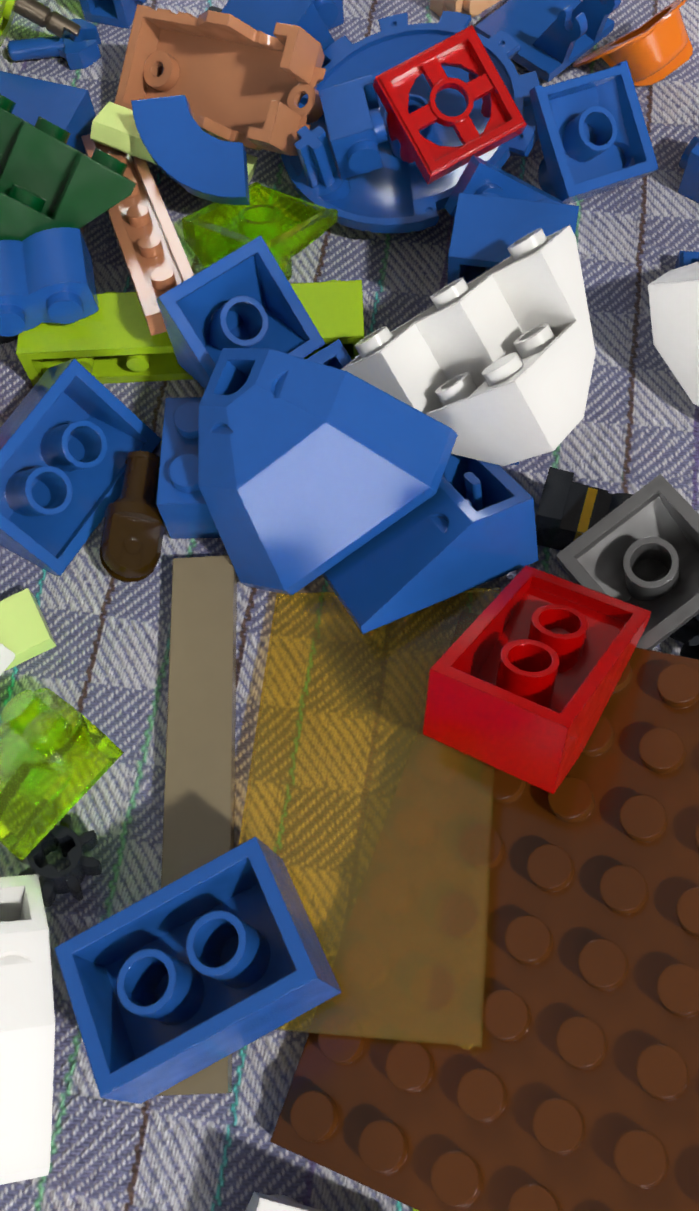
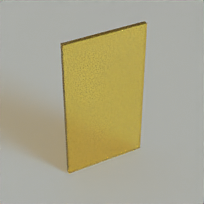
M501 588L469 589L364 634L361 633L334 592L295 593L293 595L276 594L239 845L256 836L283 859L342 993L275 1030L458 1045L466 1050L473 1047H482L494 767L423 735L430 668L500 594Z

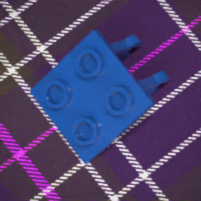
M509 0L475 26V31L488 39L500 29L507 32L520 44V51L511 59L531 72L536 70L537 76L548 83L613 31L615 22L609 19L608 16L619 7L621 0Z

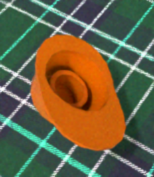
M675 0L639 28L582 57L573 64V67L585 65L599 58H602L610 67L627 60L635 86L652 85L663 80L688 61L693 54V47L688 38L679 9L687 0Z

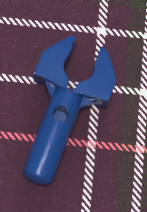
M70 19L81 26L78 37L65 30L61 38L58 36L10 40L7 49L13 61L63 57L67 60L70 70L85 69L101 58L98 46L101 44L97 27L94 24L83 19Z

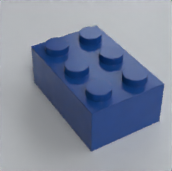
M256 836L54 948L100 1098L142 1104L342 993L283 859Z

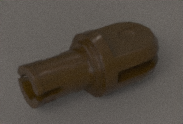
M132 451L127 454L120 499L110 503L105 510L100 544L101 563L111 577L124 583L138 582L148 577L154 571L161 554L165 524L156 505L160 456L147 451Z

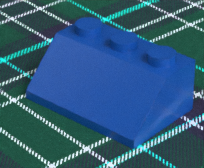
M75 358L48 368L0 427V546L55 576L62 575L104 518L106 507L110 503L115 502L121 495L127 454L132 451L152 453L162 440Z

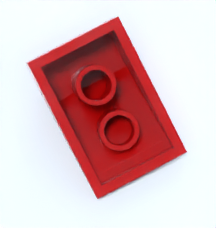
M525 565L430 668L423 735L554 795L583 752L649 622L651 611Z

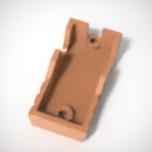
M137 4L114 103L132 110V100L185 95L190 104L193 119L204 132L215 138L229 142H241L244 147L262 151L263 149L289 156H298L294 145L299 140L297 131L304 126L310 130L311 125L307 123H313L323 115L319 91L316 88L317 84L324 79L326 68H322L325 56L321 43L300 26L276 22L273 32L276 37H272L262 31H257L228 13L208 10L200 14L199 18H196L190 13L178 12V14H175L171 10L162 8L154 10L150 6ZM308 94L307 104L299 108L301 98Z

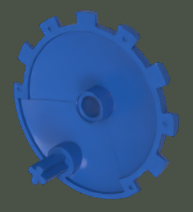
M443 11L438 23L408 24V13L406 12L378 19L381 31L354 44L344 35L323 51L325 59L329 63L324 67L326 68L324 79L317 84L316 89L320 91L371 74L374 82L375 77L467 28L472 20L471 15ZM498 30L489 39L477 33L524 118V107L532 104L529 91L533 87L540 85L536 70L522 75L518 74L510 59L520 51V44L504 30ZM442 66L447 77L458 78L466 83L469 82V72L459 67ZM421 74L415 80L409 92V114L428 104L432 89L424 74ZM447 88L437 93L435 102L441 113L455 117L461 115L466 110L465 98L456 89ZM308 94L301 98L299 108L307 104ZM378 95V103L388 138L387 142L378 144L383 163L382 168L342 180L331 146L324 113L317 121L307 123L311 125L310 130L304 126L297 131L299 140L294 145L298 156L281 154L292 185L302 199L315 211L327 219L349 228L387 234L421 231L435 226L439 221L438 211L444 209L447 200L467 166L465 164L427 185L415 161L408 163L402 160L399 140L396 139L392 142L386 120L388 113ZM482 98L474 101L473 109L469 115L479 135L483 133L490 119L484 117L481 113ZM436 122L419 131L424 138L439 146L458 147L462 145L453 127L443 126ZM527 125L522 134L479 156V158L501 169L510 156L528 157L536 139V126Z

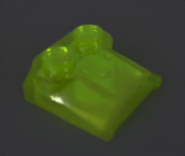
M254 182L249 185L250 205H228L214 202L182 218L184 240L196 254L199 264L203 267H209L261 235L287 280H290L293 274L292 257L314 242L338 221V210L328 209Z
M40 688L33 692L25 690L18 693L6 704L1 713L0 842L21 861L124 753L78 710L48 688Z

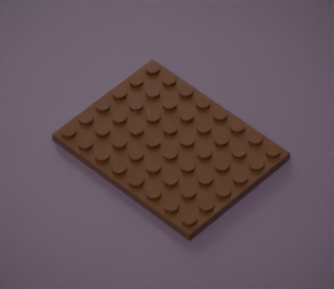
M462 614L452 644L478 616ZM636 647L583 752L554 795L423 735V721L332 970L342 993L320 1004L270 1142L419 1211H699V660Z

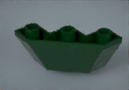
M0 94V240L23 241L34 233L51 228L71 227L80 229L132 194L136 183L123 176L127 168L126 164L95 148L92 157L87 156L66 144L71 133L40 116L35 126L12 114L16 103Z

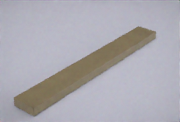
M228 555L173 558L161 888L234 849L237 574ZM232 1054L156 1096L232 1093Z

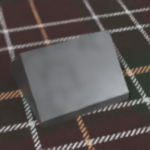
M661 474L556 554L557 560L573 583L651 611L649 622L636 646L637 648L652 650L699 614V514Z

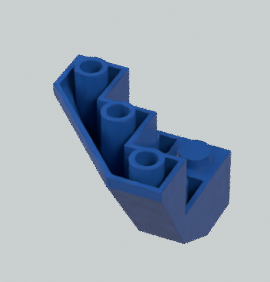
M223 348L199 403L198 486L239 581L247 587L293 595L435 495L458 435L452 428L347 371L270 348Z

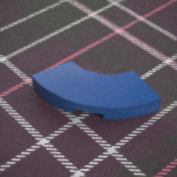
M185 95L131 101L135 124L142 142L157 166L172 180L184 187L187 192L207 201L228 205H250L247 155L243 143L221 141L204 132L193 119L190 104Z

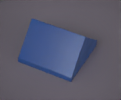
M261 235L156 299L178 364L204 389L207 387L223 348H270L305 358L326 344Z

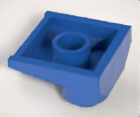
M627 60L611 68L546 87L538 85L529 91L544 156L538 169V181L542 191L560 199L564 204H570L616 189L659 169Z

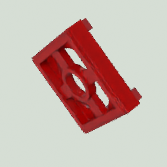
M472 25L381 73L374 79L373 87L388 113L386 120L389 136L392 142L396 139L399 140L402 160L408 163L415 161L427 185L467 164L472 155L479 157L522 134L527 126ZM442 66L459 67L469 72V82L466 83L458 78L447 77ZM421 74H424L432 89L428 104L409 114V92L415 80ZM447 88L456 89L465 98L466 110L461 115L455 117L441 113L435 102L437 93ZM482 98L481 113L484 117L490 119L483 133L479 135L469 115L473 109L474 101ZM436 122L443 126L453 127L462 145L458 147L439 146L424 138L419 131Z

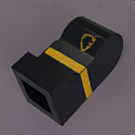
M550 467L535 517L537 545L563 550L634 494H611L607 490L572 482L573 472Z

